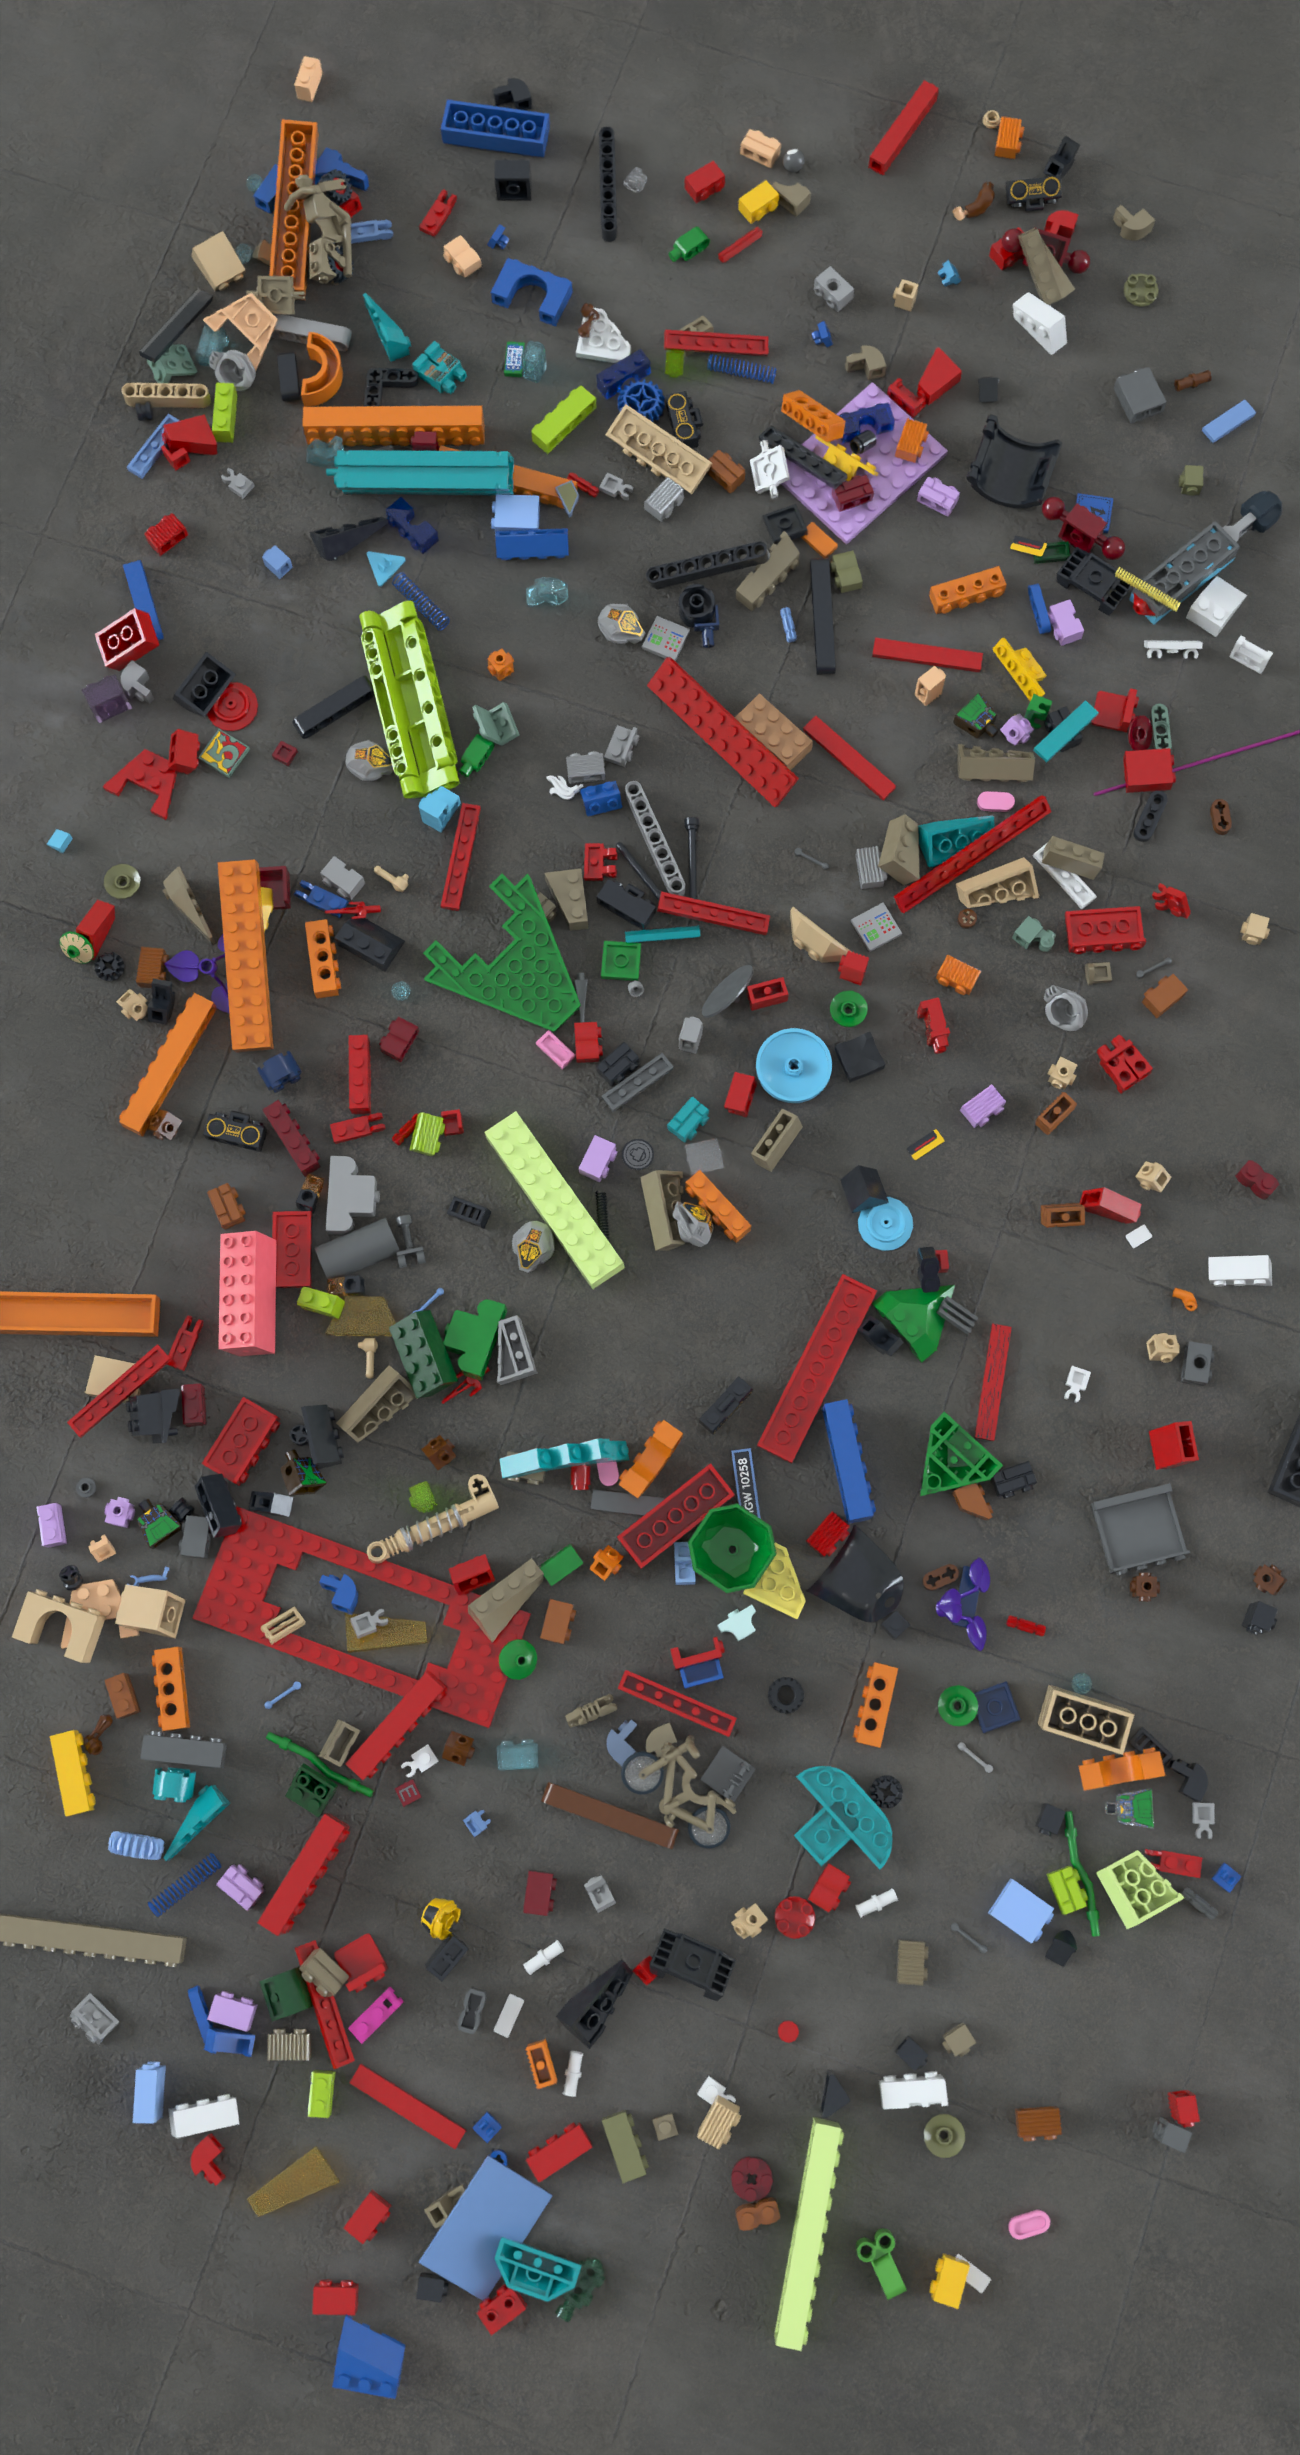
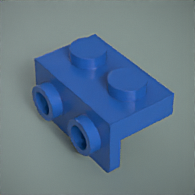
M616 781L580 789L587 816L622 808L621 796Z

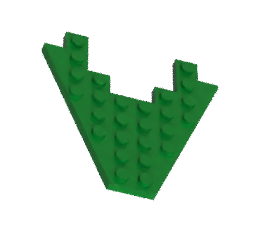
M501 874L489 887L515 912L502 925L515 940L489 966L476 953L462 966L435 940L423 952L436 966L424 980L556 1032L581 1007V1003L531 877L527 874L514 886Z

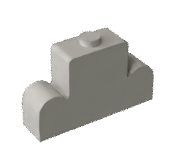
M330 1157L326 1219L328 1235H345L352 1232L355 1224L351 1217H375L376 1202L380 1201V1191H377L375 1177L357 1175L358 1167L351 1157Z

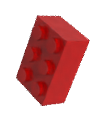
M136 608L95 634L105 667L118 671L124 669L131 660L135 662L159 646L149 613Z

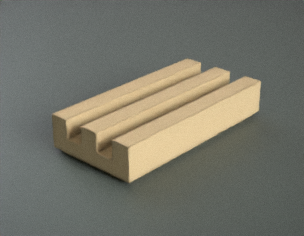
M294 1606L262 1625L261 1631L265 1633L266 1638L269 1639L272 1645L304 1626L305 1620ZM293 1614H295L294 1617L281 1623L279 1626L272 1629L271 1631L268 1630L273 1626L277 1625L278 1623L282 1622L283 1620L287 1619L288 1617L292 1616Z

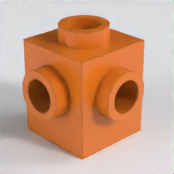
M503 649L492 652L489 658H487L489 672L492 676L495 675L499 681L514 672V659L510 653H505Z
M608 1545L604 1550L599 1549L593 1557L595 1561L590 1570L606 1581L612 1573L616 1575L622 1567L620 1562L624 1556Z

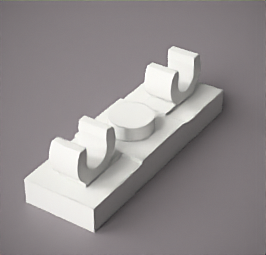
M1144 640V647L1150 648L1147 651L1148 658H1151L1153 651H1157V658H1161L1162 652L1160 649H1167L1168 653H1178V649L1184 650V658H1188V653L1193 651V658L1197 659L1198 651L1196 649H1202L1203 642Z

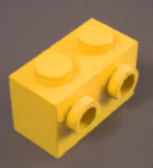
M765 180L739 198L738 210L752 224L777 208L779 194Z
M944 2253L942 2259H938L936 2264L937 2278L932 2280L930 2286V2293H932L934 2301L956 2309L959 2308L970 2268L967 2261Z

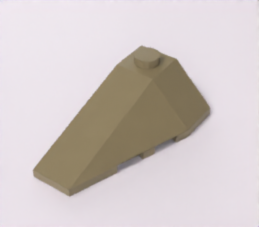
M179 866L163 881L165 886L163 892L167 900L171 899L183 915L212 944H215L216 942L192 889Z

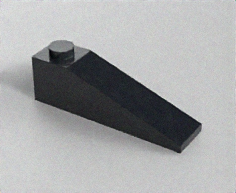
M620 1960L572 1997L556 2015L564 2027L587 2048L590 2049L606 2028L604 2023L608 2015L613 2014L615 2010L613 2005L617 1997L623 1994L633 1974L632 1970L623 1960Z

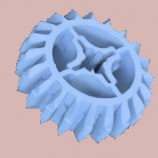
M112 1832L108 1842V1850L111 1853L141 1859H161L164 1851V1841L162 1839L129 1832Z

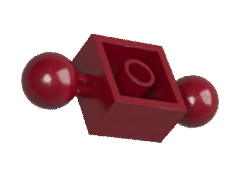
M1009 229L1005 232L1002 238V245L1006 251L1015 253L1022 249L1018 235L1022 234L1020 230ZM1038 229L1042 240L1060 267H1062L1063 263L1068 264L1070 271L1075 274H1081L1088 269L1090 257L1084 250H1076L1072 253L1067 252L1071 239ZM1024 256L1022 264L1028 266L1026 258Z
M1050 497L1043 503L1042 513L1044 517L1050 521L1060 519L1064 522L1058 537L1064 541H1069V544L1073 547H1078L1091 553L1096 544L1102 547L1103 555L1109 560H1117L1124 554V541L1117 536L1109 538L1104 536L1103 531L1107 522L1102 517L1091 513L1085 506L1077 503L1069 513L1065 510L1064 502L1058 497Z

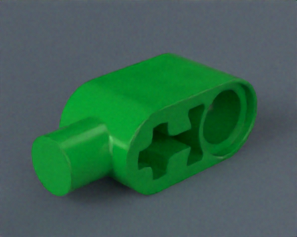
M694 227L675 241L674 249L668 253L669 257L673 262L681 257L688 261L705 250L710 244V239L699 227Z
M477 734L461 758L463 766L459 770L460 774L468 778L473 770L478 772L492 753L495 743Z

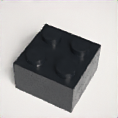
M495 160L494 179L497 201H531L532 178L530 160Z

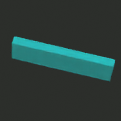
M1085 700L1034 747L1033 751L1047 763L1097 717L1099 712Z
M699 926L625 932L627 943L700 937Z

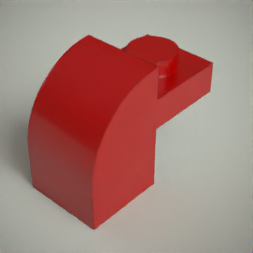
M1065 210L1056 211L1048 217L1044 230L1071 239L1079 214Z
M212 2133L207 2135L195 2147L191 2156V2167L195 2175H198L203 2170L205 2179L210 2184L214 2183L217 2186L226 2176L212 2160L225 2148Z

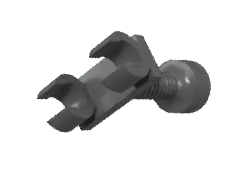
M411 1215L397 1217L396 1223L398 1227L402 1228L406 1248L404 1251L396 1252L399 1267H407L405 1256L417 1254L419 1264L426 1263L423 1247L413 1248L409 1229V1225L412 1224Z

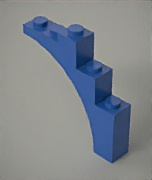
M326 147L316 162L314 185L319 183L323 175L337 169V171H342L341 174H346L345 178L350 179L349 184L366 191L369 187L367 174L362 170L351 167L348 163H343L342 156L338 151ZM277 164L273 166L253 195L256 207L270 214L275 210Z

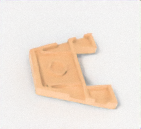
M250 293L224 309L218 310L213 315L207 316L203 321L216 333L229 319L255 345L247 356L256 371L278 319Z
M113 1579L82 1584L78 1589L72 1590L69 1604L72 1601L82 1604L83 1609L93 1608L99 1610V1615L105 1616V1620L116 1619V1613L121 1604V1593ZM68 1617L66 1618L61 1642L62 1649L67 1648L72 1635V1625ZM119 1625L120 1638L140 1636L139 1631Z

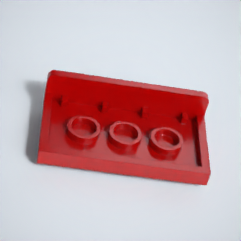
M1140 906L1065 912L1069 953L1083 954L1086 951L1101 953L1105 950L1118 952L1128 948L1140 950L1146 944Z
M243 1397L202 1464L218 1474L222 1473L224 1478L238 1486L241 1483L244 1484L249 1477L248 1471L251 1466L254 1467L259 1461V1453L269 1445V1437L272 1432L275 1433L280 1427L281 1423L279 1421L281 1419Z

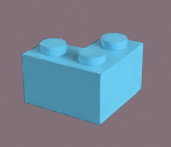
M442 786L432 794L428 793L426 798L423 797L419 803L422 822L442 832L461 804L460 797Z

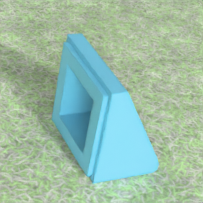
M56 829L47 845L64 853L73 838L69 833Z

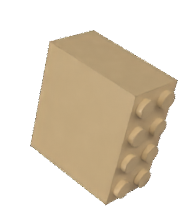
M1048 1685L1038 1724L1042 1730L1123 1755L1134 1714L1126 1708Z

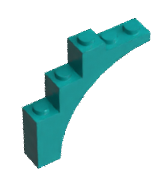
M594 1439L580 1444L567 1443L549 1449L536 1448L503 1457L499 1460L502 1478H517L572 1466L625 1462L629 1460V1449L626 1441Z

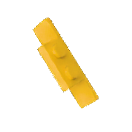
M816 435L815 438L829 447L823 459L847 474V481H850L856 475L860 467L872 475L878 476L879 473L875 471L876 467L871 463H862L860 456L853 452L851 455L845 452L847 448L841 444L834 445L831 441L825 442Z
M1001 638L993 648L994 653L1029 701H1031L1033 694L1043 697L1045 692L1038 684V681H1042L1047 675L1042 670V667L1036 662L1027 648L1014 651L1005 638Z

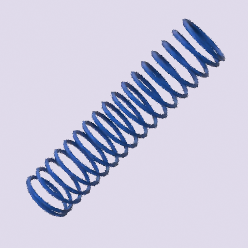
M710 354L709 360H708V366H707V369H708V370H709V368H710V370L712 371L713 368H714V371H717V369H718V372H721V370H722V373H724L725 370H726V374H728L729 371H730V374H731V375H732L733 372H734V375H735V376H736L737 373H738V376H739V377H740L741 374H742V377H743V378H744L745 375H746V378H749V376H750V379H753V377H754V379H755L757 363H756V365H755L754 373H753V376H752V378H751L753 362H752V364H751L750 372H749V375H748V377H747L749 361H748V363H747L746 371H745V374H744V376H743L745 360H744V362H743V367H742V370H741L740 375H739V370H740L741 360L739 361V366H738L737 372H736V374H735L737 359L735 360V365H734L733 371H732V373H731L733 358L731 359V364H730V367H729V370H728V373H727V366H728L729 357L727 358L726 367H725L724 372H723V365H724L725 356L723 357L722 366H721V369H720V371H719V364H720L721 355L719 356L718 365H717V368H716V370H715V363H716L717 355H715L714 364H713V367H712V369H711V362H712L713 354ZM761 364L759 366L758 374L756 377V379L758 378V380L760 376ZM764 365L763 371H762V375H761V377H760V380H761V378H762V381L764 382L765 379H766V382H767V383H768L769 380H770V383L773 384V383H774V379H775V375H776V367H775V369H774L773 376H772V371H773V367H772L771 373H770V376H769V379H768L769 366H768V368H767V372H766V375H765V378H764V369H765V365Z
M403 572L394 577L392 585L401 594H404L407 600L415 602V608H418V611L429 622H432L435 628L442 627L443 625H439L445 619L449 623L450 618L448 616L445 617L446 614H443V611H440V608H437L434 602L431 603L429 597H426V594H423L420 588H418L419 592L411 598L418 589L417 586H414L415 584L412 583V580H409V577H406ZM403 574L397 579L396 583L394 584L393 582L398 575ZM406 578H408V580L404 583V585H403L402 587H399L400 584H401ZM409 581H411L410 584H409L404 590H402L403 587H404ZM413 584V587L405 593L406 589H408L410 585ZM416 587L412 594L408 596L409 592ZM420 592H422L421 596L416 601H414V598ZM423 595H425V597H424L418 604H416L417 601H418ZM428 598L427 601L419 607V605L424 601V599ZM430 601V604L422 610L423 606ZM431 604H433L429 611L435 606L436 609L430 615H428L429 611L425 612V610ZM437 609H439L438 613H442L435 621H433L434 618L438 615V613L434 617H430ZM442 615H445L444 618H443L439 623L436 624V622L438 621V619H439Z
M210 1853L211 1859L208 1856L206 1857L209 1860V1862L213 1865L215 1871L210 1868L205 1859H202L205 1865L209 1868L211 1874L208 1873L205 1867L202 1865V1863L199 1862V1865L206 1872L207 1877L204 1876L199 1867L195 1865V1868L202 1875L203 1880L199 1878L195 1870L191 1868L192 1872L198 1878L200 1883L195 1881L192 1874L189 1871H187L188 1875L195 1882L196 1886H194L190 1882L188 1877L185 1874H183L184 1878L191 1885L192 1889H190L186 1885L185 1881L181 1877H179L181 1882L187 1888L188 1892H186L183 1889V1887L177 1880L176 1883L181 1888L184 1895H182L179 1892V1890L173 1883L172 1886L179 1893L180 1898H178L175 1895L174 1891L171 1889V1887L168 1886L169 1891L175 1896L176 1901H174L170 1894L167 1892V1890L164 1889L166 1895L171 1899L172 1904H170L164 1896V1894L160 1892V1895L167 1902L169 1908L164 1905L163 1901L158 1895H156V1898L164 1906L165 1911L160 1908L159 1904L155 1899L152 1898L154 1904L160 1909L161 1914L158 1912L156 1907L151 1902H148V1906L157 1917H160V1915H162V1912H166V1908L170 1909V1905L174 1906V1902L177 1903L178 1899L181 1900V1896L185 1897V1893L189 1894V1890L193 1891V1887L196 1888L197 1884H201V1881L204 1882L205 1878H208V1875H212V1872H216V1869L221 1868L220 1862L212 1853Z

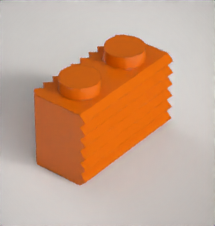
M1001 117L995 156L1015 159L1016 153H1020L1022 142L1018 141L1019 138L1023 137L1024 127H1021V119Z
M907 418L896 448L895 457L916 463L917 457L921 458L924 449L921 446L922 442L926 443L929 432L926 431V423H920L919 421Z
M947 955L937 973L936 979L943 986L948 987L949 985L955 988V991L961 995H965V993L970 995L981 971Z
M546 2039L528 2044L525 2050L528 2051L527 2055H529L531 2071L534 2072L536 2088L540 2089L557 2083Z

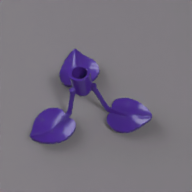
M222 934L218 940V948L225 952ZM186 950L177 953L173 958L165 962L169 972L183 982L196 980L198 978V970L204 974L211 975L220 984L219 987L212 991L211 1000L215 1003L217 1009L229 1013L227 983L223 984L215 975L218 969L216 961L225 958V953L212 960L203 959L199 963L198 956L194 952Z
M977 1557L970 1567V1578L975 1587L961 1595L956 1589H949L940 1601L937 1602L936 1612L939 1617H947L952 1623H958L960 1619L967 1620L969 1622L967 1625L968 1637L978 1651H982L987 1636L986 1625L979 1616H974L973 1620L971 1617L963 1616L961 1608V1598L978 1591V1589L984 1593L990 1585L988 1567L980 1557Z

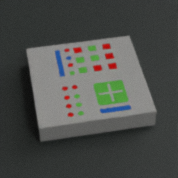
M657 616L642 645V649L665 659L671 657L676 662L690 633V629Z
M884 903L851 919L852 925L869 952L902 935L901 930Z

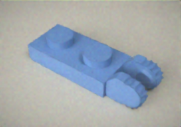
M373 220L352 223L351 244L391 239L393 232L386 230L392 227L391 221Z

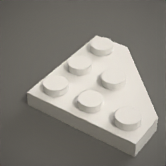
M594 308L599 313L600 318L596 322L592 321L589 338L579 336L576 357L628 365L631 345L628 341H625L621 332L609 320L605 311ZM583 317L582 324L588 320V317Z

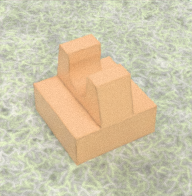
M105 1534L101 1536L102 1540L98 1542L93 1540L90 1542L91 1545L88 1546L90 1553L98 1563L116 1554L115 1548Z

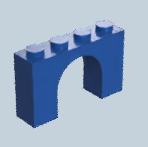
M507 258L491 291L492 303L508 308L515 293L520 288L526 285L539 286L547 293L539 309L540 321L556 327L573 293L572 282L566 278L555 276L550 272L539 270L534 266L523 264L518 260Z

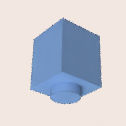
M275 545L262 556L265 566L279 579L293 568L290 558Z

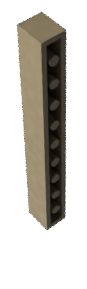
M0 1914V1941L3 1942L4 1946L15 1947L16 1943L24 1944L23 1948L36 1949V1946H42L44 1951L56 1952V1948L64 1949L63 1953L76 1954V1951L84 1952V1956L96 1957V1953L104 1954L106 1959H116V1956L124 1957V1961L136 1962L137 1959H145L144 1963L156 1964L157 1961L165 1962L164 1966L177 1967V1964L183 1963L187 1937Z

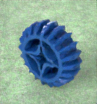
M645 378L643 382H639L637 379L636 383L630 381L629 386L624 385V390H620V396H618L619 411L621 412L626 404L651 422L653 420L658 421L665 408V397L662 389H659L657 384L653 385L652 381L646 383Z

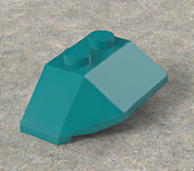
M501 2237L494 2258L507 2288L546 2302L575 2288L581 2265L565 2258Z

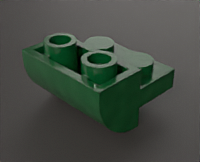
M303 1763L292 1780V1784L285 1796L319 1818L330 1799L334 1796L338 1785Z
M299 1967L259 1981L272 2022L313 2007L305 1979L302 1977V1971L299 1970Z

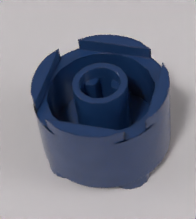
M287 1051L288 1055L285 1056L282 1053L273 1056L263 1063L264 1067L262 1069L260 1067L257 1069L268 1090H273L274 1093L285 1088L283 1085L289 1082L293 1084L301 1079L300 1074L302 1071L290 1051Z

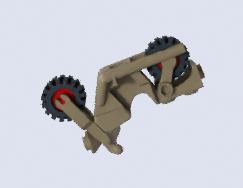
M337 169L323 175L317 185H312L313 180L309 176L300 175L295 179L299 189L289 196L284 205V210L290 211L297 199H305L303 205L307 222L317 223L322 230V237L309 244L310 279L323 284L330 281L333 285H338L352 277V271H354L351 252V217L345 210L339 207L351 198L353 190L350 189L352 184L348 183L350 179H346V174H341L342 171H337Z

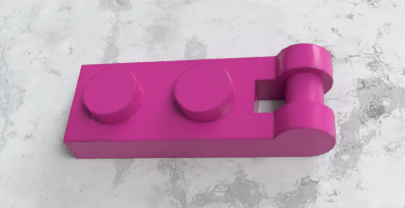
M391 1986L348 2028L361 2044L404 2002L401 1997L398 1998L393 1993L394 1990ZM386 1999L392 2003L389 2008L383 2003Z

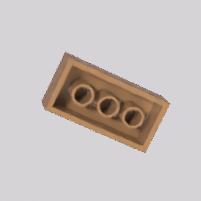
M761 694L755 697L735 717L790 770L812 750L813 741Z

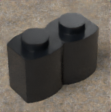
M933 1246L919 1248L917 1252L919 1263L917 1274L921 1288L924 1293L937 1292L940 1288L938 1276L940 1264Z

